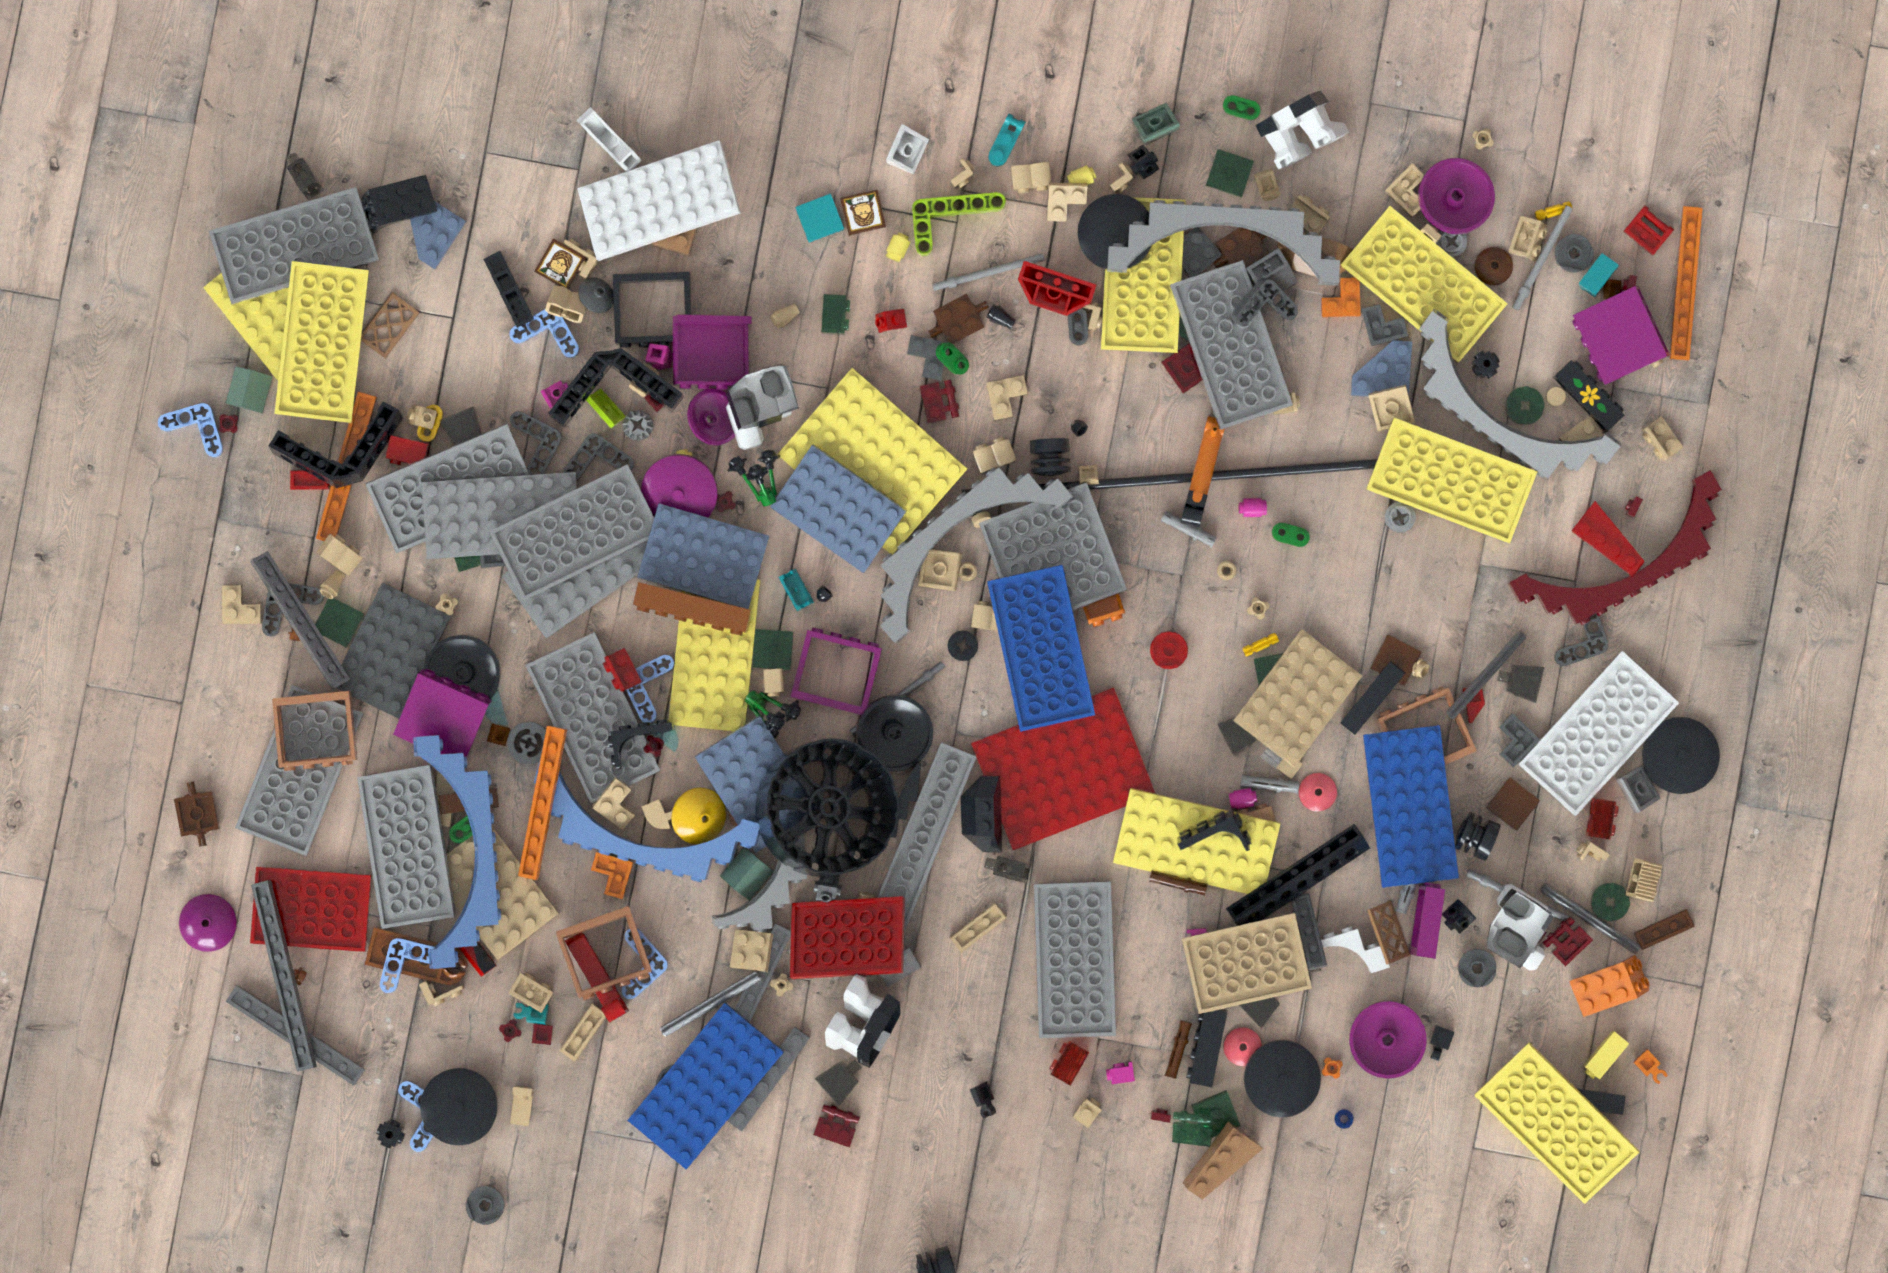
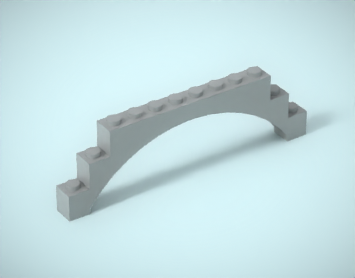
M1154 200V203L1149 205L1148 225H1145L1144 222H1133V225H1129L1128 247H1124V244L1114 243L1113 246L1108 248L1107 272L1126 273L1127 267L1137 256L1153 244L1172 234L1202 226H1234L1259 232L1288 247L1309 266L1318 278V285L1337 286L1339 284L1340 260H1336V257L1325 256L1324 259H1321L1322 236H1318V233L1307 232L1306 235H1303L1304 212H1300L1298 208H1289L1288 211H1281L1279 207H1269V210L1261 209V206H1250V209L1242 208V205L1223 207V204L1213 203L1211 206H1204V203L1201 202L1184 205L1185 202L1173 201V204H1165L1164 200Z
M1435 308L1432 310L1419 328L1422 331L1421 335L1428 340H1434L1421 358L1427 368L1431 370L1434 368L1436 370L1423 388L1426 390L1425 394L1427 396L1440 400L1441 405L1445 409L1455 411L1459 419L1464 422L1466 420L1473 424V429L1479 433L1483 431L1488 435L1487 438L1491 442L1501 444L1505 452L1510 455L1515 454L1523 465L1533 467L1537 471V475L1542 478L1544 476L1549 478L1561 461L1564 462L1563 465L1569 470L1573 471L1574 469L1578 471L1590 454L1594 455L1593 458L1597 462L1608 464L1620 448L1621 442L1607 432L1603 436L1586 440L1556 441L1543 439L1511 428L1484 409L1469 392L1455 367L1447 335V323L1450 319Z
M994 467L986 473L987 478L982 482L978 480L971 486L972 490L967 494L963 492L956 498L958 502L953 506L947 505L941 511L943 513L941 516L930 519L926 523L928 526L924 530L919 529L912 534V540L908 543L906 541L901 543L897 547L898 551L892 555L890 553L882 559L884 563L881 564V567L895 583L893 585L889 583L885 586L880 596L893 610L894 614L889 613L882 619L883 623L880 626L894 643H898L911 632L908 628V610L915 579L921 565L929 554V550H932L949 530L980 511L1007 503L1039 502L1055 505L1060 509L1073 498V495L1059 479H1051L1044 485L1046 489L1043 490L1029 473L1026 475L1022 473L1015 479L1017 483L1013 484L1001 468L995 469Z

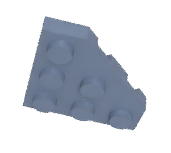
M435 202L436 213L410 219L418 259L435 270L466 224L465 220Z
M1393 340L1352 376L1351 396L1369 397V393L1405 384L1409 394L1412 342Z

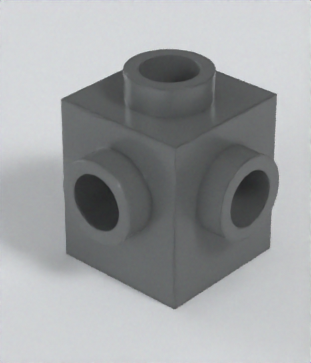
M840 875L820 877L819 881H815L813 892L817 893L816 901L830 902L836 900V896L840 897L842 885H838Z

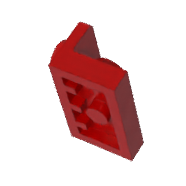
M625 648L604 657L605 662L602 664L607 673L611 672L614 678L611 682L615 690L619 689L620 692H624L642 683Z

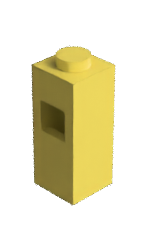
M1611 1031L1583 1065L1586 1068L1585 1073L1592 1079L1595 1077L1601 1079L1629 1043L1615 1031Z

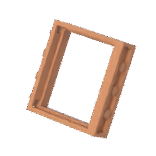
M1441 686L1432 690L1433 694L1426 697V694L1416 697V702L1410 705L1407 701L1398 705V710L1391 712L1389 709L1380 713L1381 717L1377 721L1382 732L1389 731L1385 723L1386 721L1442 696L1445 697L1450 708L1455 701L1449 688L1444 689ZM1460 713L1454 719L1467 747L1444 756L1445 765L1477 751Z
M351 691L272 699L279 768H284V771L296 770L295 766L311 769L315 768V764H322V767L334 766V762L350 765L353 764V760H358ZM345 700L350 755L287 761L281 706Z
M629 906L556 931V937L579 999L582 997L583 1000L595 997L594 993L599 991L602 994L613 990L612 987L620 985V987L631 984L630 980L638 978V981L648 978V974L652 973ZM625 917L644 969L582 991L564 939Z

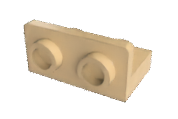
M1299 195L1291 208H1298L1300 212H1304V230L1319 234L1330 219V216H1328L1329 212L1321 206L1319 208L1312 204L1314 201L1308 196L1304 195L1302 197Z
M1520 216L1509 253L1536 261V258L1541 253L1542 240L1547 235V225L1542 221Z
M1662 416L1642 429L1644 440L1648 444L1651 443L1655 448L1653 452L1659 460L1662 458L1665 461L1684 448Z
M1588 840L1585 843L1581 842L1576 850L1578 852L1577 857L1582 860L1588 854L1599 862L1601 859L1606 861L1610 855Z
M520 973L508 994L542 1013L553 996L552 988L543 982L541 985L534 981L535 978L528 973L524 975Z

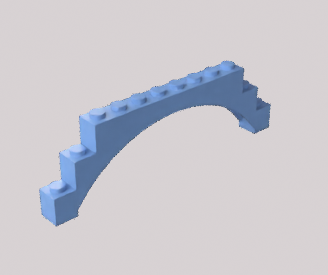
M439 735L413 737L414 757L420 756L431 764L452 786L466 811L473 835L475 849L474 873L467 901L460 916L447 935L433 949H428L429 968L456 967L455 963L458 962V953L454 951V948L477 946L480 935L479 930H476V926L499 925L498 920H501V911L497 909V901L500 900L499 890H496L498 871L494 867V863L497 862L496 851H493V843H495L496 838L491 824H494V814L490 812V805L493 804L492 793H489L491 775L488 774V771L465 772L464 768H467V758L464 757L463 753L440 755V751L443 750V741L439 739Z
M537 769V772H536V776H535V779H534V783H536V780H537L538 769ZM559 770L551 815L559 818L564 815L558 838L563 839L562 842L565 844L573 845L575 842L581 844L580 848L592 850V848L599 849L600 854L607 856L613 853L618 855V859L628 861L630 858L636 860L635 864L641 866L651 864L654 865L656 870L665 872V869L673 871V875L683 877L684 874L689 875L691 880L702 882V879H708L713 859H716L715 863L721 865L732 863L738 842H740V846L750 849L751 846L757 845L760 835L759 831H761L759 823L743 818L741 824L728 833L714 840L688 847H654L630 841L609 831L595 821L574 798Z

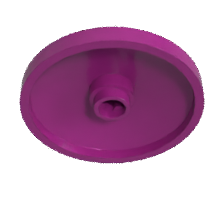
M1450 158L1436 163L1426 172L1419 185L1418 201L1424 217L1435 228L1450 234H1466L1479 228L1490 216L1495 203V190L1490 177L1479 165L1466 159Z
M672 454L656 461L646 472L641 485V492L653 517H655L658 504H663L708 518L713 512L718 498L717 482L712 471L699 459L685 454Z
M1394 1001L1377 1002L1363 1009L1353 1021L1349 1033V1046L1355 1061L1364 1071L1379 1078H1397L1409 1073L1419 1064L1426 1050L1427 1037L1421 1019L1412 1009Z

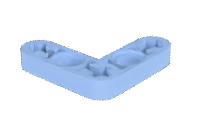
M545 309L533 316L534 320H538L541 324L538 330H531V321L526 323V327L531 333L530 335H527V332L521 335L522 339L520 340L517 337H513L516 334V330L519 332L525 330L523 328L524 325L518 328L514 326L510 330L511 340L520 344L549 328L566 357L574 358L579 353V346L563 317L555 316L554 321L548 319L545 321L547 325L544 326L543 321L539 317L543 315L545 319L549 316ZM560 327L565 328L567 331L566 336L563 338L556 336V330ZM569 337H571V340H568V342L571 346L575 345L576 348L573 349L574 353H566L565 350L568 349L566 344L563 343L561 345L560 342L566 341Z
M196 404L163 414L158 418L159 428L166 432L198 424L206 453L211 457H218L223 453V444L214 413L208 404ZM201 407L208 409L206 417L196 415L197 420H194L192 409H194L195 413L200 412ZM183 412L190 414V420L187 423H183L180 420V415ZM176 414V420L179 425L176 426V422L170 423L168 428L162 425L165 422L164 418L173 420L175 419L173 415ZM207 425H212L214 428V433L210 436L204 433V427ZM217 437V440H213L214 445L219 446V449L214 454V452L209 451L212 448L211 441L206 442V439Z
M662 655L635 668L642 681L636 687L640 685L641 689H637L632 693L630 689L626 690L643 722L653 723L657 718V712L643 684L673 669L674 660L669 655ZM663 658L670 660L669 668L661 667L659 668L661 672L657 674V669L653 663L657 662V665L663 663ZM648 666L654 670L653 676L649 678L643 675L644 668ZM638 692H642L645 695V700L642 703H637L634 699L635 694ZM649 702L650 706H646L649 712L653 711L651 720L643 718L645 711L643 708L639 710V706H644Z
M638 928L637 931L640 939L642 940L643 938L645 940L642 945H649L652 949L647 959L653 957L656 952L658 956L655 958L657 961L662 960L664 962L662 965L664 968L656 970L654 968L656 963L652 960L649 963L652 973L649 974L650 981L642 983L636 978L637 983L643 988L640 990L637 987L634 989V995H627L626 987H632L636 984L633 980H630L631 984L622 987V995L626 999L637 997L664 973L668 967L665 957ZM630 929L625 932V940L638 954L637 948L634 946V940H629Z
M402 938L393 939L389 944L380 980L381 990L385 993H391L397 989L405 958L429 964V956L426 957L427 960L423 958L426 954V948L433 949L434 946ZM398 941L403 946V950L398 952V956H402L401 959L390 957L391 953L395 954L396 948L393 945L397 944ZM414 946L421 947L422 954L420 957L412 955V948ZM391 960H396L399 963V968L396 971H391L388 967ZM386 972L397 974L396 978L392 977L391 983L394 984V987H390L389 990L384 985V982L389 980Z
M411 1081L402 1082L398 1088L400 1096L420 1108L418 1098L423 1094L424 1089ZM410 1085L411 1091L415 1093L418 1089L420 1092L412 1100L411 1097L414 1095L411 1093L404 1094L403 1086ZM423 1121L410 1140V1147L416 1152L423 1151L434 1137L424 1129ZM421 1130L423 1134L430 1137L429 1139L424 1137L422 1140L423 1147L419 1146L416 1148L414 1139H420L422 1134H419V1131Z

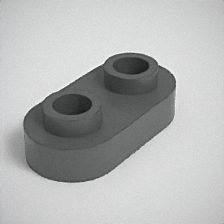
M1083 308L1068 315L1069 339L1076 346H1081L1088 340L1087 314ZM1079 314L1081 319L1076 321L1074 315ZM1076 333L1082 334V338L1080 340H1077L1075 338Z

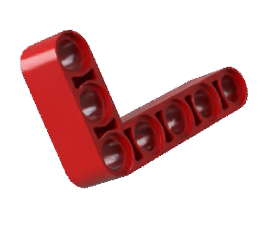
M583 932L565 940L566 945L591 987L611 981ZM615 986L612 987L613 990L602 994L599 991L595 993L603 1006L601 1010L609 1023L629 1012Z

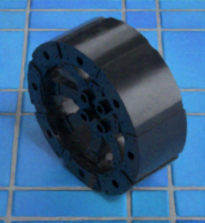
M821 739L795 747L780 756L769 767L766 777L760 783L756 798V820L761 829L759 831L770 852L781 863L794 868V871L801 874L829 877L861 869L874 861L886 849L888 841L894 835L899 817V798L894 787L895 782L884 763L870 750L862 748L857 743L843 739ZM826 749L831 750L832 753L830 756H828V754L825 753ZM786 760L790 762L789 767L784 766ZM810 761H822L823 780L820 785L810 778L803 767L810 763ZM838 765L845 766L854 774L851 778L852 780L840 788L837 787L836 769ZM864 771H867L869 773L868 778H864L862 776V774H864ZM789 777L796 780L804 789L803 792L806 797L790 798L781 795L783 783ZM864 788L868 795L869 807L854 806L849 800L855 792ZM824 792L829 793V798H824ZM825 803L831 806L829 813H826L823 809ZM811 804H814V810H811ZM779 810H797L805 814L800 819V822L785 831L782 824L779 823ZM876 813L880 814L881 816L879 821L877 819H874V815ZM856 818L867 822L865 833L860 839L855 837L848 827L847 819ZM821 819L826 820V825L820 823ZM815 828V847L812 849L811 854L802 852L794 843L805 832ZM832 831L838 834L845 844L844 848L846 851L837 857H828L827 848ZM856 851L860 854L858 859L853 857ZM813 863L818 864L817 870L812 869Z

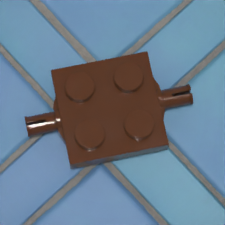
M1237 228L1216 242L1221 250L1222 257L1213 262L1214 266L1218 269L1226 263L1230 265L1243 260L1245 268L1249 267L1269 254L1263 244V239L1267 236L1249 229Z
M966 293L934 310L933 313L937 319L938 326L928 330L929 334L936 331L930 335L931 338L942 333L946 336L949 343L954 344L984 328L979 313L989 308L988 305L982 307L987 302L984 301L975 306Z
M192 781L191 783H186L189 794L174 799L181 837L195 835L198 838L199 847L207 845L205 834L209 831L218 830L220 827L213 791L198 793L196 792L195 781Z

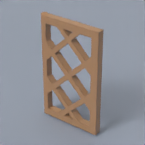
M392 292L362 332L361 341L386 359L419 315V312ZM393 298L397 300L399 308L388 310L387 305ZM404 310H410L414 313L409 321L404 322ZM399 311L401 322L390 324L389 313ZM385 313L387 324L376 326L375 321L381 314ZM402 325V330L398 336L392 338L391 327ZM387 327L389 338L378 340L377 329ZM373 329L375 340L367 341L364 336L369 330ZM390 341V346L385 353L379 350V343Z
M1391 900L1368 909L1367 911L1386 965L1404 957H1409L1410 953ZM1387 906L1389 907L1391 916L1385 913ZM1374 911L1380 914L1378 921L1376 920ZM1383 918L1389 920L1388 929L1382 925ZM1393 924L1396 927L1398 935L1392 932ZM1380 930H1383L1385 933H1387L1385 941L1383 940ZM1390 936L1396 940L1395 948L1389 944ZM1400 943L1402 944L1405 953H1401L1399 951ZM1387 949L1393 952V956L1391 959L1389 957Z

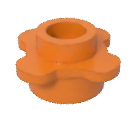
M1330 1057L1325 1058V1066L1321 1071L1324 1076H1333L1335 1079L1339 1078L1340 1068L1343 1066L1342 1061H1335Z

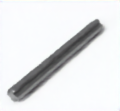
M1521 631L1517 632L1446 711L1447 716L1451 719L1456 718L1522 644L1526 636Z
M1545 883L1541 888L1543 894L1632 953L1636 954L1641 946L1549 884Z
M756 970L664 1024L660 1027L664 1036L672 1034L761 980L760 974Z

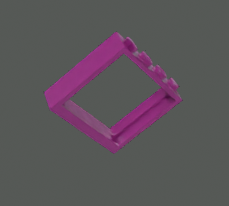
M812 627V631L807 630L790 697L861 715L869 703L882 649L878 648L879 644L868 641L866 645L860 643L861 639L849 637V640L841 638V634L831 632L830 635L823 634L822 629ZM812 637L875 653L861 707L798 691Z
M1425 882L1424 886L1419 885L1410 954L1436 959L1445 889H1441L1440 884Z

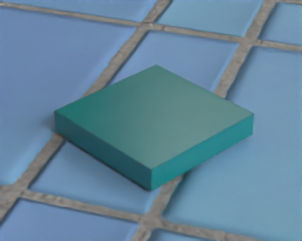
M831 194L795 207L809 243L844 230Z

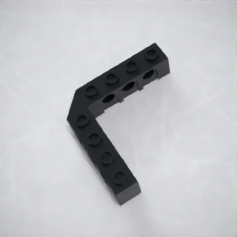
M619 348L610 351L594 352L548 414L549 417L565 428L611 367L671 412L679 405L684 395L625 350Z
M383 401L377 410V415L371 424L367 425L368 429L362 438L358 439L357 446L351 455L347 456L343 464L323 457L320 452H314L305 447L303 443L295 442L279 430L268 447L275 456L335 488H340L364 480L390 440V436L393 435L401 423L403 416L399 409Z

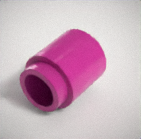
M1243 498L1242 502L1238 504L1239 514H1242V517H1262V515L1267 513V502L1261 498Z
M1251 788L1234 790L1233 793H1229L1231 809L1236 808L1237 810L1254 807V803L1258 802L1256 791H1252Z

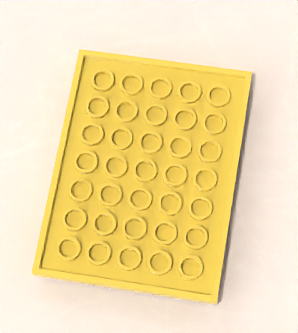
M851 368L777 454L795 470L814 444L906 509L907 512L883 545V548L892 555L898 550L897 547L907 540L968 469L854 368Z

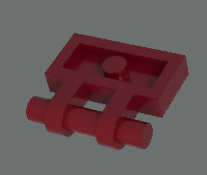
M952 379L944 381V389H940L938 382L920 386L928 424L946 420L945 412L951 411L952 418L960 417L958 412L960 407L959 403H956V389L952 384ZM947 394L949 405L943 406L941 396Z
M1571 916L1565 921L1560 922V926L1553 933L1550 932L1547 935L1548 938L1542 942L1547 948L1552 943L1556 946L1551 952L1565 967L1593 941V938L1580 925L1575 930L1570 927L1575 922ZM1566 931L1569 935L1560 942L1558 938Z
M824 1104L822 1112L828 1113L827 1119L819 1117L813 1135L850 1148L856 1129L849 1127L850 1122L858 1124L860 1116L854 1115V1112L849 1110L846 1112L837 1109V1106ZM834 1116L845 1119L844 1124L834 1122Z

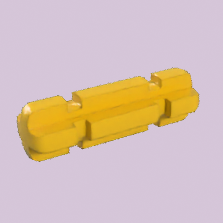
M1568 201L1562 203V205L1557 204L1547 207L1545 210L1535 211V217L1540 221L1544 220L1545 217L1551 218L1561 215L1566 205L1572 208V204Z
M1276 633L1270 634L1267 638L1264 637L1251 643L1252 645L1243 647V653L1248 657L1253 652L1269 647L1270 644L1278 643L1279 638Z

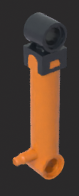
M1208 415L1180 522L1181 524L1197 528L1200 527L1225 430L1219 429L1216 417Z

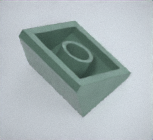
M1167 103L1132 118L1144 146L1180 128L1179 122Z
M235 367L226 404L263 414L273 377L253 370Z
M744 847L720 877L750 901L774 871Z

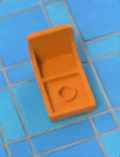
M1119 594L1083 607L1088 625H1093V628L1104 625V620L1111 619L1112 622L1123 618L1122 615L1126 613Z
M1636 955L1569 981L1583 1017L1637 999L1648 992L1650 986L1647 977L1643 974L1642 963L1637 959Z

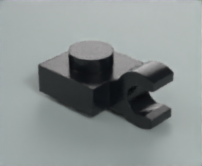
M1437 1025L1435 1026L1429 1043L1435 1045L1430 1057L1431 1059L1439 1061L1442 1049H1449L1455 1032Z
M987 1081L969 1089L976 1106H981L980 1113L983 1118L996 1114V1109L991 1103L994 1096Z

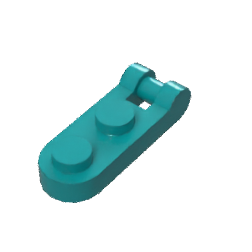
M1010 113L1007 115L988 155L989 161L993 166L1000 167L1007 162L1026 121L1022 119L1017 120ZM1010 125L1016 127L1015 132L1008 130Z

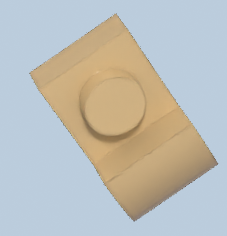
M661 799L641 806L647 821L652 826L658 829L672 828L669 822L672 811L665 812Z

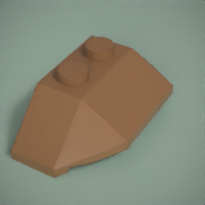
M1322 237L1321 259H1324L1325 256L1336 257V260H1340L1339 274L1347 271L1341 264L1353 249ZM1278 242L1277 248L1280 249L1292 270L1316 277L1309 266L1298 255Z

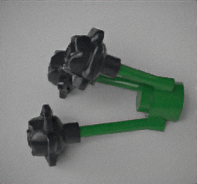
M774 450L761 452V457L757 461L766 464V467L756 464L749 468V473L745 474L746 471L743 468L747 458L741 459L740 456H737L728 462L729 468L727 471L738 472L755 494L757 501H761L763 507L776 502L775 496L777 491L775 489L773 469L774 462L780 458V455H776ZM768 470L771 490L770 487L765 488L763 484V477L768 473ZM750 480L756 481L760 485L761 490L759 493Z
M753 690L746 696L745 702L756 717L760 715L757 710H761L766 715L767 720L765 721L763 718L762 720L766 724V729L771 732L775 739L778 737V730L782 729V726L785 724V714L780 711L776 714L768 712L763 707L765 704L764 699L781 707V710L785 711L787 722L792 719L796 720L799 717L801 711L799 701L796 700L789 705L786 703L782 704L766 696L763 692L757 693Z

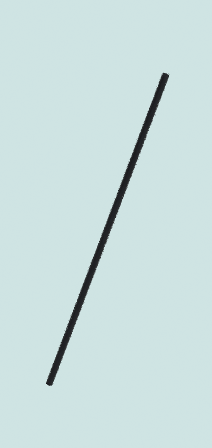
M1377 459L1214 471L1211 481L1374 469ZM1193 473L1100 479L1099 484L1088 485L1089 490L1190 483ZM1079 481L1062 482L1067 489L1080 485ZM1039 484L1043 490L1046 489L1045 484ZM965 489L961 491L962 493L965 492L967 494L972 489Z

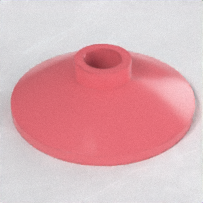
M1310 774L1303 779L1299 786L1300 801L1306 808L1312 811H1324L1331 807L1336 800V785L1325 774ZM1317 788L1322 790V794L1320 796L1315 795V790Z
M1242 1027L1232 1030L1226 1036L1223 1048L1230 1062L1238 1066H1246L1250 1056L1256 1049L1262 1046V1043L1256 1032ZM1242 1043L1247 1046L1244 1051H1241L1239 1048Z

